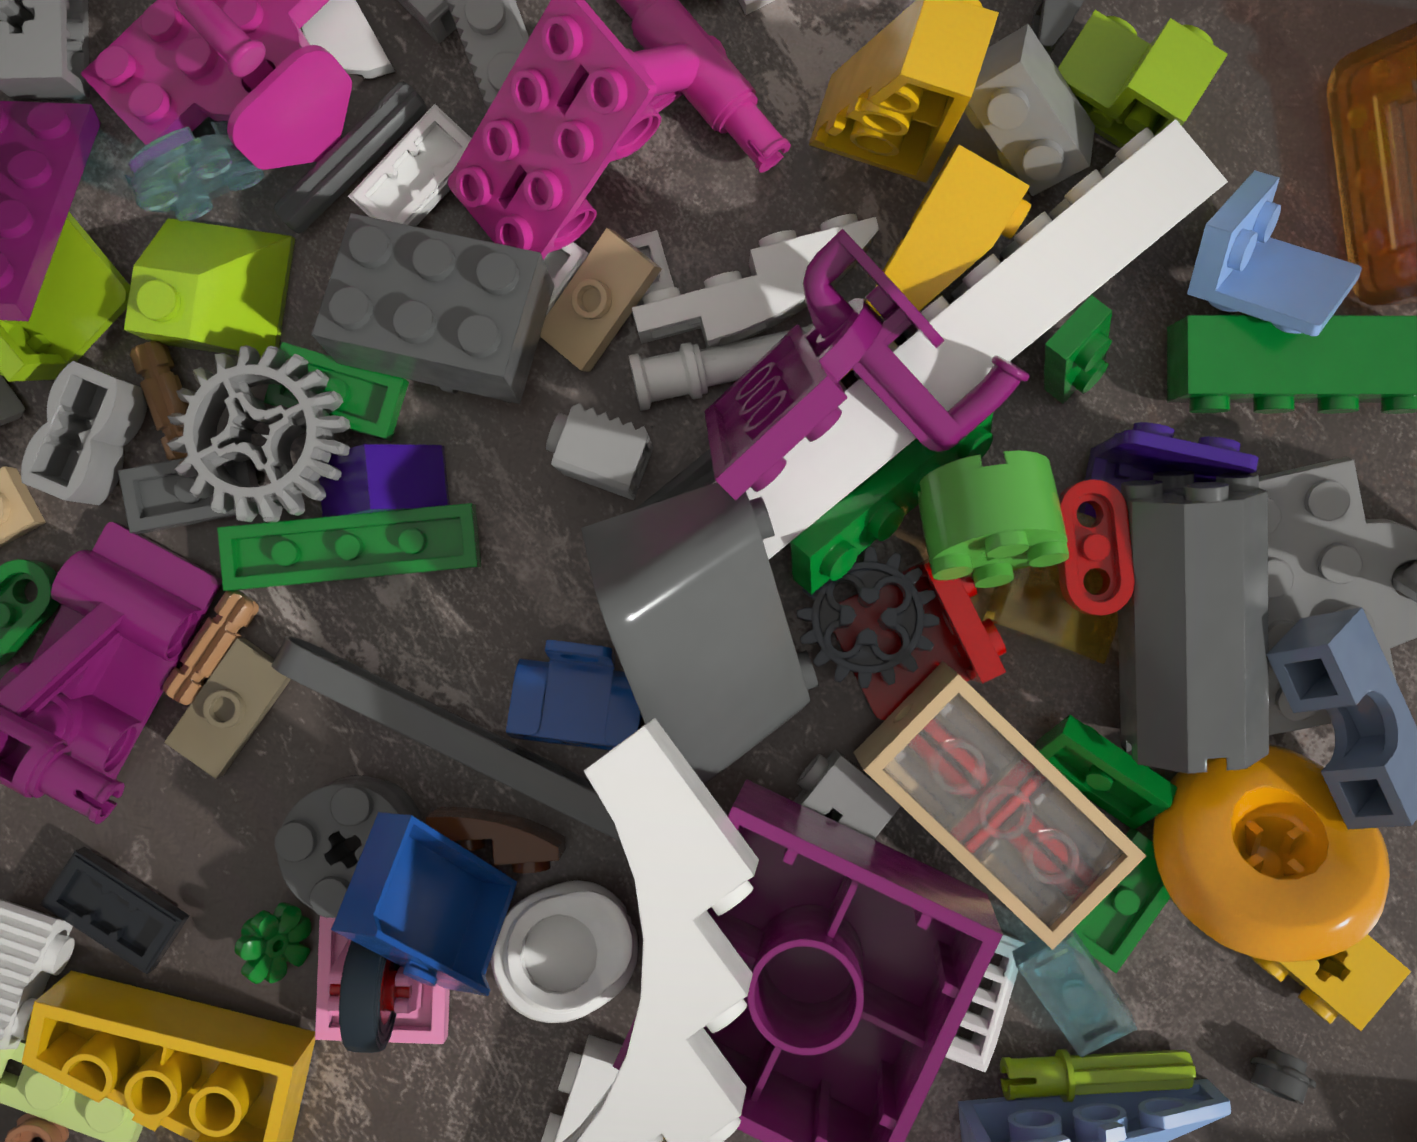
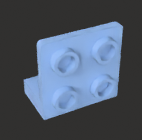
M1254 170L1206 223L1187 294L1206 300L1219 310L1227 312L1239 311L1271 322L1277 329L1287 333H1304L1310 336H1318L1358 281L1362 267L1271 238L1270 236L1281 211V205L1273 203L1280 178Z

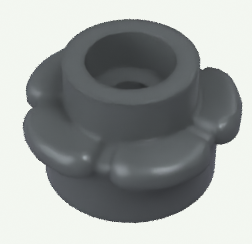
M1271 1048L1268 1049L1266 1058L1254 1057L1251 1059V1064L1256 1067L1250 1083L1270 1094L1303 1105L1308 1088H1316V1082L1305 1075L1308 1064L1301 1059Z

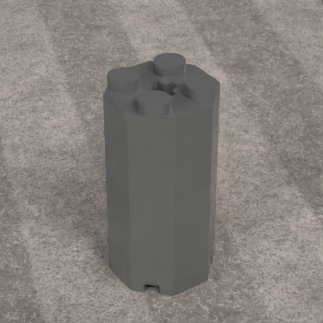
M1163 471L1154 473L1153 480L1121 483L1120 493L1126 501L1135 583L1131 598L1124 607L1118 610L1121 747L1126 753L1132 750V759L1139 765L1182 773L1207 772V759L1227 758V770L1247 769L1269 754V660L1266 656L1268 653V491L1259 488V474L1224 473L1216 475V482H1194V472Z

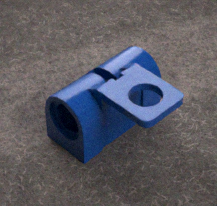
M546 640L545 652L550 662L519 659L513 681L506 733L511 738L610 751L641 728V712L625 672L615 670L616 659L612 648Z

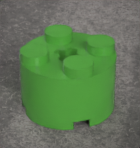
M1003 451L1006 464L983 467L981 456L975 455L945 464L922 478L919 483L921 492L917 491L919 497L918 504L933 579L953 580L961 577H973L975 587L992 588L1012 582L1014 580V570L1028 566H1053L1069 558L1068 539L1050 460L1046 456L1031 451Z

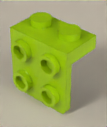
M68 212L29 321L0 320V375L4 376L8 382L56 380L60 372L72 361L77 362L127 309L130 284L70 212Z

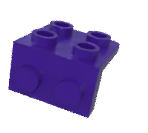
M1138 422L1133 424L1132 430L1116 433L1110 439L1091 448L1085 480L1095 479L1108 482L1120 492L1121 483L1153 480L1154 473L1163 471L1194 472V482H1216V475L1251 474L1256 472L1259 457L1239 452L1241 444L1231 439L1206 436L1200 437L1198 443L1173 438L1175 430L1171 427L1156 423ZM1083 502L1079 506L1078 521L1093 525L1096 520L1095 509L1090 504Z

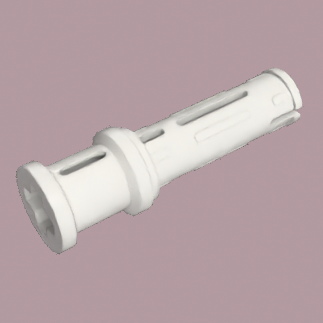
M809 324L807 327H802V329L807 333L814 325ZM790 330L705 349H699L698 344L692 345L691 342L680 345L679 351L643 359L638 353L628 355L640 411L650 409L652 402L689 394L693 400L702 398V394L708 393L709 386L737 381Z

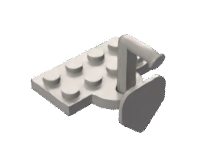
M1343 457L1260 476L1259 488L1268 491V652L1301 618L1362 607L1396 680L1390 648L1417 638V530L1388 519H1365L1355 462L1351 458ZM1269 662V735L1332 723L1326 709L1293 713Z

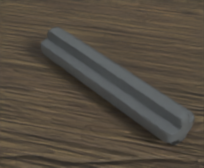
M404 81L397 83L275 204L274 211L277 216L292 231L298 234L304 232L425 113L427 106L422 97Z

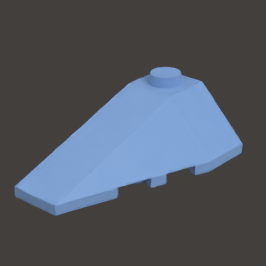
M1208 1079L1194 1080L1193 1087L1190 1089L1075 1095L1073 1102H1063L1060 1096L1016 1098L1009 1101L1005 1097L958 1101L962 1142H1169L1231 1114L1230 1100Z

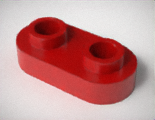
M1085 480L1067 487L1058 497L1069 551V558L1058 564L1060 589L1066 602L1076 611L1087 615H1109L1124 607L1134 590L1135 580L1128 510L1124 497L1116 487L1102 480ZM1083 502L1090 504L1096 512V520L1089 528L1081 525L1077 519V509ZM1090 569L1097 570L1103 579V585L1096 594L1089 593L1083 584L1084 576Z

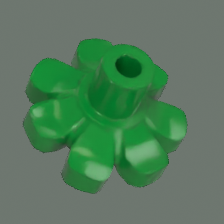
M281 902L277 905L273 914L263 910L244 923L241 929V937L236 942L234 952L240 958L247 960L241 969V974L249 981L258 984L266 980L272 984L282 980L287 974L288 967L286 962L297 967L304 964L310 949L300 943V941L310 935L312 928L310 919L302 915L300 908L290 903Z

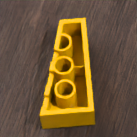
M915 0L831 75L809 145L927 183L972 97L999 12L983 8L979 0Z
M71 970L34 1001L22 1064L98 1103L106 1097L128 1108L134 1114L133 1121L154 1132L161 1125L192 1142H292L314 1049L315 1031Z

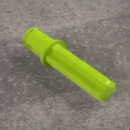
M1058 1049L1055 1056L1012 1059L1010 1057H1002L1000 1061V1072L1007 1073L1008 1078L1000 1079L1002 1091L1007 1101L1015 1100L1016 1098L1060 1096L1063 1102H1073L1075 1095L1190 1089L1193 1087L1194 1078L1196 1077V1069L1191 1055L1184 1049L1070 1055L1066 1049Z

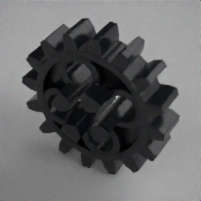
M868 546L863 562L854 563L852 568L842 578L836 581L828 580L812 595L804 588L802 589V592L809 599L813 600L814 604L813 608L797 610V619L812 622L813 630L806 632L800 637L802 645L818 643L821 651L813 661L817 668L825 665L830 660L837 665L834 681L841 683L849 671L858 673L860 688L867 689L869 687L872 673H880L886 685H892L895 683L893 667L899 664L911 673L919 668L911 655L914 649L925 652L932 651L934 644L928 638L922 636L923 628L939 625L940 618L932 614H924L923 606L933 600L936 594L934 590L918 592L914 584L923 573L919 567L909 571L906 575L898 571L901 554L895 552L886 564L877 562L875 547ZM845 582L852 584L857 590L858 602L865 608H869L879 599L881 588L886 585L897 586L902 591V604L897 608H887L877 620L883 630H891L899 635L901 647L897 653L890 655L883 653L877 644V634L869 628L857 635L854 647L847 652L838 651L832 646L831 634L838 628H848L857 616L851 606L840 605L835 601L833 589L838 584Z

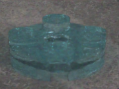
M228 121L210 122L216 134L195 138L190 127H185L152 141L132 157L128 165L134 176L125 175V181L136 204L143 210L152 212L174 211L179 221H188L202 217L210 212L213 208L211 200L230 191L244 190L256 185L263 179L264 172L255 167L230 141L227 133Z

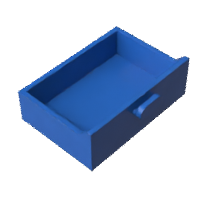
M378 812L331 930L404 967L403 974L429 986H436L437 984L445 989L488 996L490 987L485 974L517 881L412 815Z

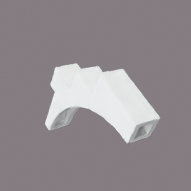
M653 718L584 770L615 823L635 880L643 934L641 999L627 1055L614 1082L581 1126L563 1142H662L663 1136L667 1142H724L735 1132L741 1123L739 1117L742 1113L747 1087L703 1027L707 1026L711 1033H715L729 1025L746 1009L747 1003L744 1001V998L748 996L753 973L707 910L712 907L719 916L746 898L754 889L748 880L755 875L759 859L656 718Z

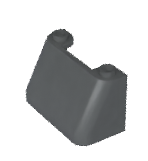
M716 482L581 528L598 603L643 720L647 724L653 718H656L704 785L811 703L808 690L819 687L807 650L796 653L763 543L764 539L773 537L775 534L762 496L749 500L745 492L735 501Z

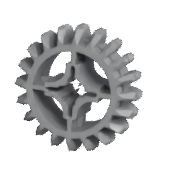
M240 346L237 362L225 353L215 354L217 374L214 375L202 367L192 369L195 380L200 384V388L197 392L185 388L177 390L176 392L181 401L189 403L186 414L176 412L167 416L171 424L184 429L183 436L174 437L166 444L172 451L188 454L186 458L179 462L174 470L177 471L179 476L196 477L190 488V492L194 497L205 499L212 496L211 509L213 511L227 514L234 508L237 520L252 522L259 512L265 522H278L282 514V505L292 515L298 516L305 512V503L301 493H304L313 500L322 501L326 497V493L317 480L320 476L339 480L342 477V472L337 467L329 465V460L332 454L347 456L350 450L348 445L334 440V433L348 430L350 428V421L343 416L329 415L343 403V398L339 393L335 391L323 392L329 377L318 369L307 373L309 363L307 359L294 354L285 360L284 352L274 346H268L262 357H260L255 348ZM264 384L283 385L293 393L299 404L290 408L279 405L275 408L267 409L263 400L253 396L250 388ZM227 407L229 412L228 424L224 431L216 436L220 417ZM259 422L269 425L270 429L269 435H262L267 441L261 447L252 444L251 441L252 434H258L254 431V428ZM306 432L303 451L294 465L290 455L291 445L296 437ZM251 459L257 470L267 473L271 483L260 487H246L236 481L223 464L231 460L242 463Z

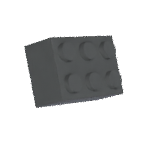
M351 213L311 335L337 364L520 404L555 285L540 252Z

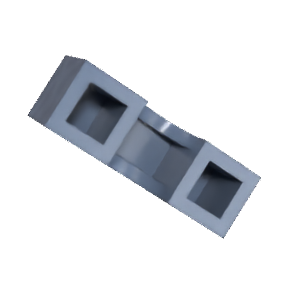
M1359 607L1301 618L1266 656L1293 713L1326 709L1330 716L1335 733V748L1331 760L1321 773L1347 829L1412 826L1417 820V726L1363 608Z

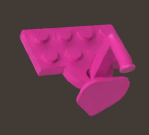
M157 0L80 73L137 137L161 160L175 149L207 117H210L224 127H227L228 137L233 145L255 167L261 170L318 162L341 140L352 90L350 76L335 57L321 46L310 45L300 29L329 0Z

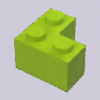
M1094 10L1058 66V70L1094 123V132L1122 148L1146 127L1156 136L1175 119L1182 126L1228 54L1213 45L1211 37L1200 28L1192 25H1181L1172 18L1169 19L1149 44L1137 36L1136 30L1127 21L1116 16H1105L1099 11Z

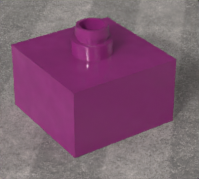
M746 779L728 818L759 859L755 875L748 880L754 889L740 903L722 915L718 916L712 907L707 911L753 975L748 996L744 998V1001L747 1003L746 1009L729 1025L715 1033H711L707 1026L703 1027L747 1087L742 1113L739 1117L741 1123L737 1129L762 1142H905L1003 936L988 894ZM635 1019L612 1066L618 1070L627 1055Z

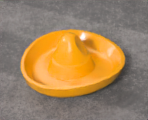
M1269 744V754L1247 769L1227 770V758L1207 759V772L1189 774L1178 772L1170 782L1177 787L1171 807L1155 816L1153 828V845L1158 871L1166 890L1181 913L1219 944L1254 958L1278 962L1318 960L1340 953L1358 943L1376 925L1383 912L1390 878L1388 852L1379 828L1347 829L1321 773L1324 767L1293 750Z

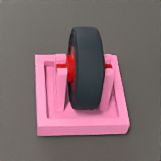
M320 916L315 1040L342 1041L346 1050L359 1053L380 1052L386 1048L388 1042L444 1044L448 1037L450 989H445L437 984L436 986H429L404 975V967L332 931L331 928L335 918Z

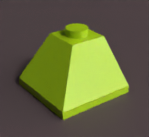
M168 218L133 266L124 330L149 342L160 341L167 346L238 356L240 346L255 348L260 357H262L268 346L279 348L295 238L289 235Z

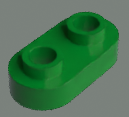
M17 559L8 561L0 566V667L16 655L51 617L60 604L51 597L52 584L57 573L44 562ZM31 580L38 588L37 597L33 602H30L25 596V587Z

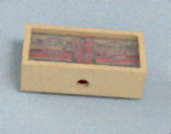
M943 661L853 752L863 770L1052 950L1146 857L1125 834L974 688Z

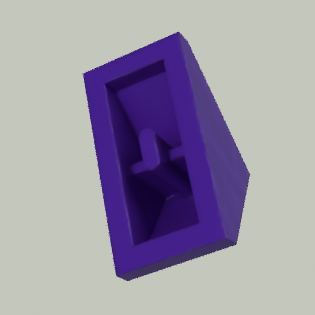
M363 444L350 448L347 456L331 455L328 464L337 467L342 472V477L339 480L323 476L319 478V484L326 493V497L321 501L322 517L450 505L443 445Z

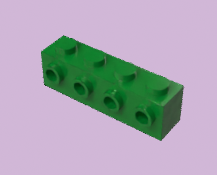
M1187 315L1167 327V403H1189L1190 413L1230 411V403H1253V412L1262 414L1292 412L1295 410L1294 403H1317V413L1323 414L1359 411V403H1381V413L1386 414L1417 412V316L1333 315L1318 336H1310L1304 333L1293 334L1281 331L1271 322L1250 315Z

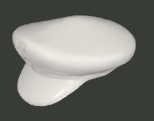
M580 880L559 883L527 896L508 911L490 960L493 975L503 997L511 1008L529 1019L545 1023L573 1021L602 1007L625 988L637 964V932L631 924V918L627 915L624 904L603 886Z

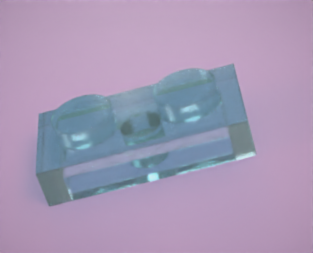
M1074 929L1053 950L1038 937L1012 951L1016 967L1080 1057L1137 1030L1131 1011Z

